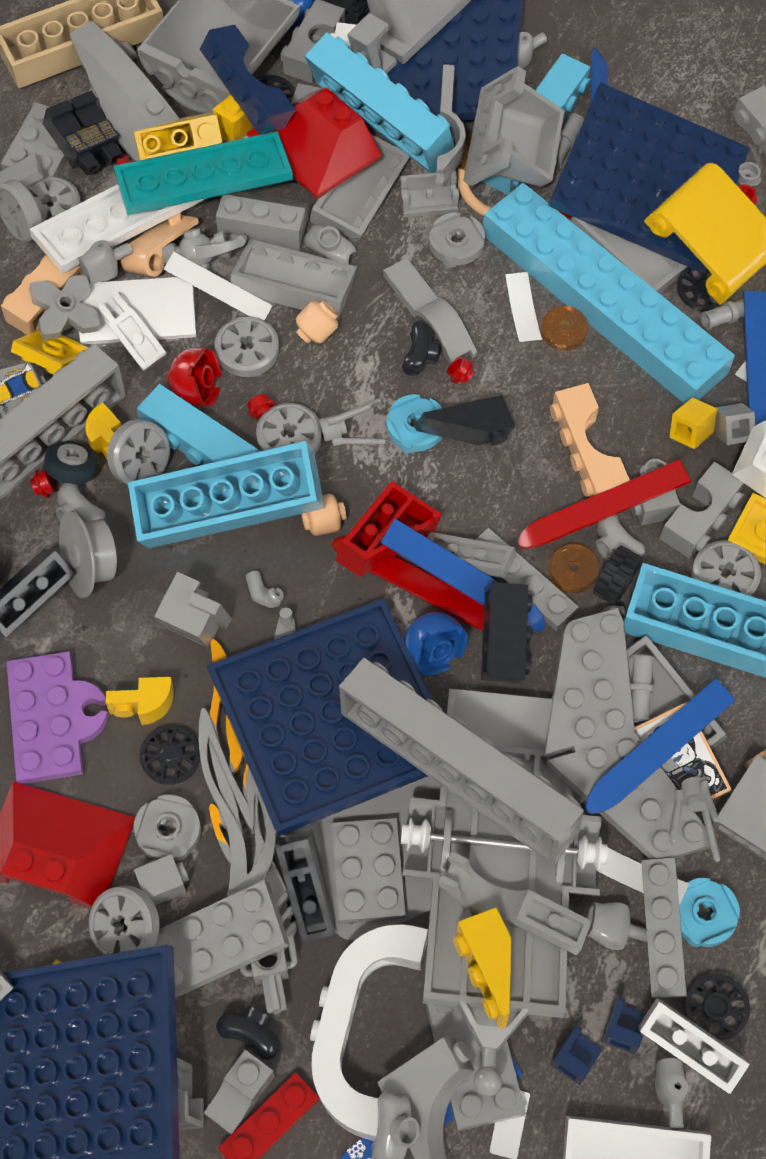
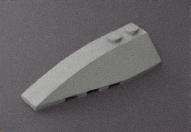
M90 21L70 33L71 41L82 66L87 72L88 80L97 95L102 112H104L107 120L111 123L113 130H116L119 135V144L132 160L139 161L133 131L177 120L179 117L128 55L93 21Z

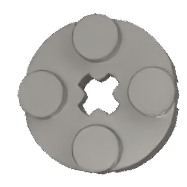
M448 213L442 215L433 223L429 234V247L433 255L442 261L444 266L453 268L457 265H465L473 262L483 254L485 231L481 223L472 216L468 219L461 217V213ZM456 235L457 238L463 239L461 242H453L452 236Z
M162 795L140 808L134 821V833L139 848L151 859L158 860L172 854L174 861H181L187 858L189 853L196 847L201 835V824L197 812L186 799L176 795ZM167 821H172L176 831L170 833L169 836H163L159 826L166 825Z

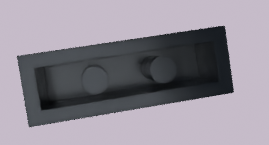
M43 549L0 588V636L6 638L75 574L55 550Z
M491 582L484 587L481 680L518 683L525 680V675H528L530 672V657L526 656V644H529L531 640V626L527 625V612L530 613L532 609V594H528V585Z

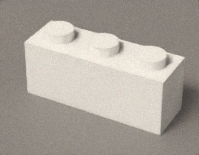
M658 997L638 1026L641 1033L729 1094H731L750 1065L746 1058Z

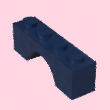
M234 24L210 29L200 47V51L258 134L261 135L284 129L295 109L280 88L261 83L247 70L243 58L250 45L237 26Z

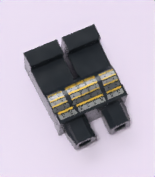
M92 90L71 98L70 102L66 100L46 108L42 123L60 150L69 159L72 168L79 166L87 176L99 169L100 162L97 158L102 156L106 163L111 166L116 164V158H121L122 156L117 145L119 135L116 130H113L111 123L105 119L96 105L97 98Z

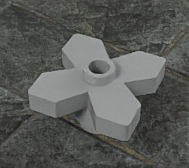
M87 275L69 277L62 291L47 280L30 283L29 292L32 303L47 310L38 322L43 340L59 338L64 330L72 327L82 334L99 331L100 321L97 310L82 304L88 298L91 291Z

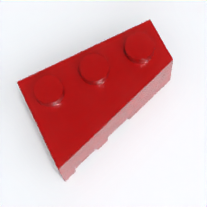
M391 481L342 540L335 561L357 576L362 577L398 555V553L380 543L394 519L427 537L430 532H435L442 514Z

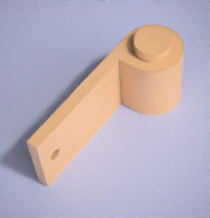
M180 212L157 224L129 243L133 253L120 259L122 268L126 272L152 277L158 276L162 272L165 263L162 248L182 235L183 232L198 224V218L184 216Z

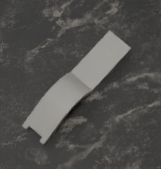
M443 65L440 115L449 122V129L456 141V146L447 154L437 157L435 186L444 185L461 163L464 154L466 137L464 124L452 112L454 65Z
M408 258L383 270V277L413 317L420 316L431 326L439 339L444 358L449 364L467 352L472 358L477 356V350L455 309L447 301L435 295Z
M453 851L450 853L447 860L451 865L446 876L441 874L437 884L465 908L475 914H480L496 907L505 924H515L575 955L581 951L592 922L591 920L529 889L517 891L496 886L479 876L470 866L469 859Z

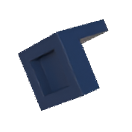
M618 997L614 1002L601 1042L635 1054L643 1038L638 1026L646 1014L625 1006V999Z
M576 1025L551 1065L578 1085H581L602 1050L581 1035L582 1028Z

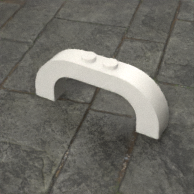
M388 925L363 934L343 952L334 968L329 987L323 986L319 1000V1006L324 1007L321 1020H314L310 1040L315 1041L312 1052L314 1084L324 1108L333 1120L350 1133L373 1141L376 1139L378 1098L358 1093L350 1087L342 1074L343 1056L360 989L365 979L373 971L384 966L398 965L421 971L428 942V929L410 925Z

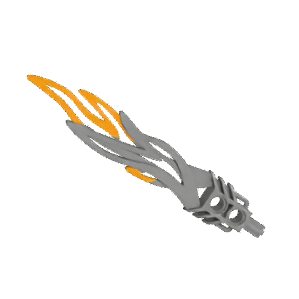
M212 639L210 643L212 662L215 663L226 659L227 656L221 645L215 639ZM214 686L210 713L208 714L205 708H202L200 713L199 751L205 781L216 806L214 804L209 806L213 828L220 848L231 865L227 897L263 880L269 882L290 944L288 946L290 962H286L284 952L287 947L270 954L278 958L274 966L270 968L262 967L259 964L261 959L251 963L252 970H247V966L240 968V971L246 977L253 976L255 985L262 984L267 1014H279L281 1011L287 1010L282 980L289 978L288 969L295 967L298 961L294 942L297 925L296 921L291 924L294 914L292 905L288 907L290 901L289 894L274 864L276 832L247 763L243 779L244 797L233 777L241 767L243 753L227 715L226 733L230 750L229 766L221 749L217 733L221 701ZM209 747L220 793L212 779L210 772ZM259 803L266 826L265 843L259 826ZM237 805L248 829L252 834L255 833V858L249 874L246 846ZM220 826L228 831L230 846L226 842Z

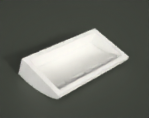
M178 277L89 284L91 288L90 295L82 304L97 310L100 327L97 332L82 334L79 331L80 343L83 345L121 342L97 307L103 303L109 308L115 319L124 313L113 301L112 295L118 292L129 308L132 307L156 340L196 337L194 286Z
M566 1115L563 1159H710L711 1135L706 1131L675 1130L664 1126Z

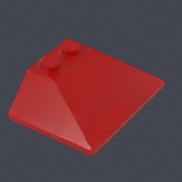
M328 88L311 92L293 103L292 106L295 111L285 128L272 131L278 132L292 170V177L316 199L381 158V153L364 120ZM255 128L247 132L248 138L259 135Z
M12 782L0 812V882L9 884L10 879L65 895L71 903L91 909L97 897L112 887L136 817Z

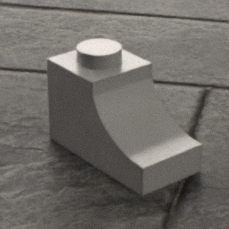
M244 1050L224 1077L220 1089L204 1111V1114L231 1135L239 1128L275 1078L273 1070Z

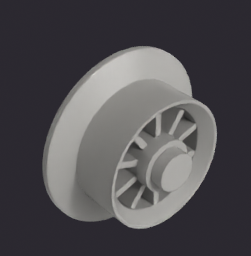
M73 511L66 512L61 519L59 529L61 558L75 573L68 580L70 587L78 597L86 598L92 593L94 583L110 581L114 578L117 568L115 543L108 525L103 520L83 522L77 513Z

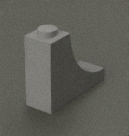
M756 755L718 814V822H713L712 825L764 860H766V756L761 758Z
M441 1038L377 1082L382 1093L389 1092L394 1095L396 1092H401L410 1101L411 1118H414L419 1125V1137L416 1143L409 1147L414 1159H447L443 1141L446 1110L457 1087L475 1070L470 1062L471 1053L468 1047L458 1038Z

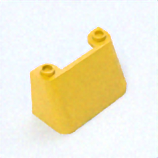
M707 163L644 220L651 231L660 237H668L674 232L712 273L706 281V288L709 295L719 305L724 303L766 265V217L730 177L714 163Z

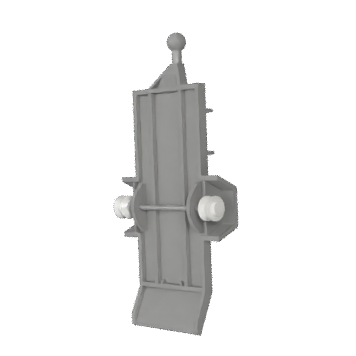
M449 689L447 715L453 719L455 717L462 720L473 734L479 738L481 736L488 738L494 743L499 752L507 757L509 755L515 757L523 764L524 769L532 775L544 777L550 782L555 791L563 796L566 794L572 797V788L545 765L547 760L571 754L572 751L569 750L543 758L552 699ZM440 785L439 800L410 797L407 824H402L401 844H405L402 876L433 879L423 1004L458 1007L482 1051V1067L474 1076V1087L483 1096H493L502 1087V1077L496 1070L497 1052L527 1015L564 1018L566 1007L567 950L515 924H505L511 936L510 1014L506 1027L499 1030L495 1019L490 1020L486 1015L482 1000L485 998L480 988H475L470 981L468 975L469 965L465 956L460 957L453 943L458 921L477 914L465 908L437 884L441 874L446 876L451 865L447 859L453 851L469 859L472 869L486 881L509 890L523 891L529 889L569 909V893L600 896V889H596V871L599 870L600 864L606 865L608 847L607 844H602V839L599 837L601 817L583 815L578 836L554 866Z

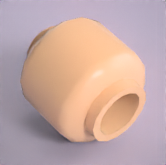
M311 301L296 317V323L299 327L297 333L307 343L311 341L319 344L323 343L338 328L337 318L339 315L326 301Z
M333 494L322 495L325 509L301 514L305 531L310 530L312 535L320 536L335 533L341 529V520L347 519L343 502L338 503Z

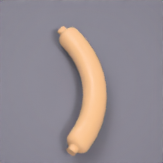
M462 166L457 171V184L460 194L474 211L484 216L492 207L485 205L472 193L469 184L463 181L466 167Z

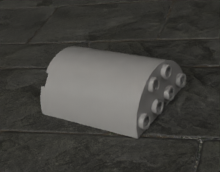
M178 0L138 47V56L149 76L154 74L163 84L161 89L168 96L193 111L203 114L213 113V108L227 98L230 92L200 51L208 31L235 24L250 45L243 60L247 70L253 75L296 21L299 15V5L291 0Z

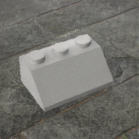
M245 191L224 194L221 197L216 214L217 231L219 232L224 229L226 235L243 233L247 237L246 242L249 239H254L300 251L312 203Z

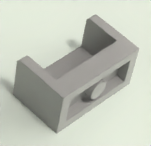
M369 13L347 34L351 51L355 54L360 52L369 61L370 66L374 69L379 67L387 74L397 64L396 58L381 50L379 39L389 30L388 23Z

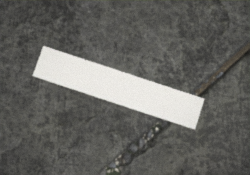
M175 252L172 253L164 267V270L250 317H256L265 321L273 306Z

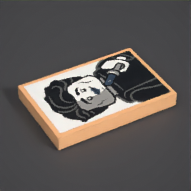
M687 702L634 727L635 733L642 742L645 741L684 707ZM702 731L661 766L678 790H682L681 783L685 779L702 777L708 781L712 800L732 791Z

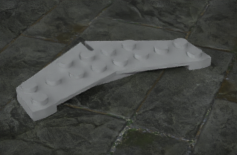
M618 608L572 620L566 625L561 639L543 758L571 750V754L547 760L545 765L587 801V797L598 781L642 743L634 729L624 622ZM661 767L620 803L609 810L599 813L649 859L678 858L710 848L704 824L695 812L688 810L684 803L676 841L673 844L669 842L676 802L674 792L678 789Z

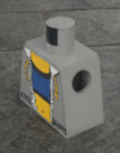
M23 363L0 369V414L2 418L10 408L19 405L28 398L35 388L49 381L53 374L48 372L37 377L31 363Z

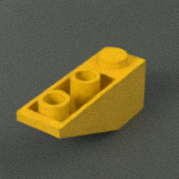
M212 112L133 131L139 160L222 143L217 114Z
M495 907L458 921L453 943L460 957L465 956L468 962V975L472 985L475 988L479 987L485 998L482 1000L486 1015L490 1020L495 1019L500 1030L506 1027L510 1014L511 936Z

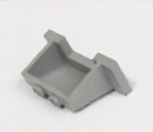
M367 0L370 14L388 23L389 30L379 39L381 50L403 64L471 1Z
M519 66L481 87L463 179L464 182L471 186L492 175H498L537 187H542L553 181L565 111L524 83L526 71Z

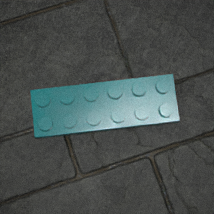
M278 132L113 166L127 215L293 180L292 170Z

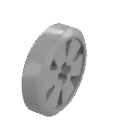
M43 177L26 187L38 204L42 222L81 203L76 187L68 180L60 177ZM51 202L54 206L48 207L47 203Z
M15 179L0 184V216L12 235L25 243L32 241L30 228L42 223L41 212L31 192Z
M256 317L233 319L223 325L216 335V356L220 365L233 375L240 377L260 375L269 370L278 358L279 341L277 333L269 323ZM248 343L252 344V349H249L248 347L246 348V350L242 349L243 344L246 346L248 345Z
M296 403L278 404L271 407L259 419L256 429L257 443L260 451H265L306 441L316 454L322 441L321 424L316 414L303 405ZM290 430L291 433L294 432V437L289 438L288 435L284 437V431Z
M140 419L131 420L121 425L113 434L107 450V461L111 473L117 480L127 485L128 482L162 475L170 457L169 440L163 429L152 422ZM139 448L142 449V455H138V458H136V452H140Z
M721 540L706 545L698 552L692 565L691 578L752 597L760 583L761 569L753 553L735 543ZM724 569L731 571L727 578L721 576Z
M120 886L108 889L97 897L89 914V932L94 946L101 955L154 947L159 935V916L153 901L146 893L136 887ZM125 918L124 924L128 926L127 930L124 931V925L120 923V919Z

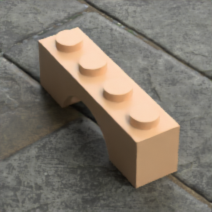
M589 383L555 392L553 404L550 405V412L554 422L558 421L561 427L560 436L565 447L568 446L570 449L572 467L575 472L579 471L583 494L585 497L589 496L590 498L628 482L630 479L620 457L607 456L598 452L587 440L585 431L595 423L599 407Z

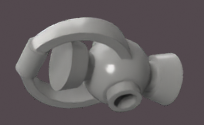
M200 228L183 232L184 238L179 246H176L175 243H169L162 250L166 264L172 253L175 252L195 264L209 269V262L213 256L218 255L219 257L230 258V251L243 247L247 237L243 233L226 235L223 229L214 234V237L208 238L205 234H201Z

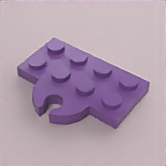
M70 651L6 661L17 783L27 784L83 775L80 744L97 737L103 731L109 719L108 711H100L97 715L90 717L84 714V710L92 703H97L101 706L106 705L104 694L96 685L86 681H74Z

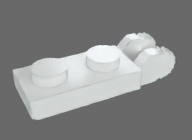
M118 292L112 295L113 301L124 313L115 319L106 305L101 303L97 307L143 372H146L165 358L167 353L132 307L129 308Z

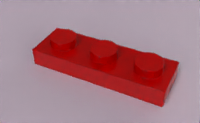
M295 1072L217 1149L226 1159H261L320 1098Z

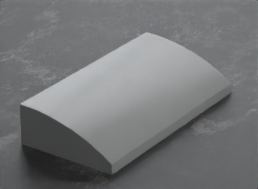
M371 134L381 153V158L321 196L312 208L309 221L325 227H334L344 236L361 238L410 157L399 148Z
M573 217L571 220L572 223L659 294L666 290L680 276L681 272L687 268L683 264Z
M249 239L231 273V283L262 300L303 310L311 301L321 302L324 300L338 313L337 320H339L348 299L357 266Z
M647 635L627 650L630 683H632L633 655L654 657L651 685H654V693L650 694L649 720L686 702L688 703L695 697ZM715 720L702 730L711 750L727 739L726 733ZM634 721V723H635L637 726L640 725V724H643V723L647 722V721Z

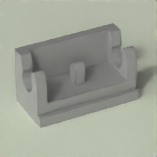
M456 171L451 174L443 186H435L436 173L400 176V201L403 217L458 212L459 190L456 189Z

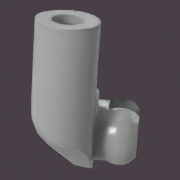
M252 571L245 575L250 595L254 602L268 608H276L281 604L284 598L282 590L264 587L259 571Z

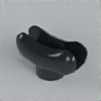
M421 320L416 321L411 326L410 336L412 345L408 354L403 358L402 370L409 376L420 374L425 367V363L435 365L440 342L431 340L433 331L430 325Z
M251 1006L247 1007L243 1016L235 1012H227L216 1023L217 1031L221 1037L237 1039L250 1045L262 1059L274 1058L279 1050L277 1035L267 1029L272 1018Z

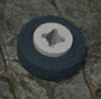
M71 441L57 442L46 449L44 469L49 476L60 482L69 484L86 483L96 476L99 457L93 449L84 444Z

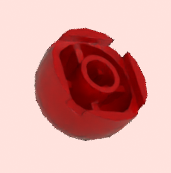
M190 348L179 353L173 360L167 373V381L173 393L192 406H212L220 394L221 387L215 388L216 378L221 377L219 360L213 350H206L207 348Z

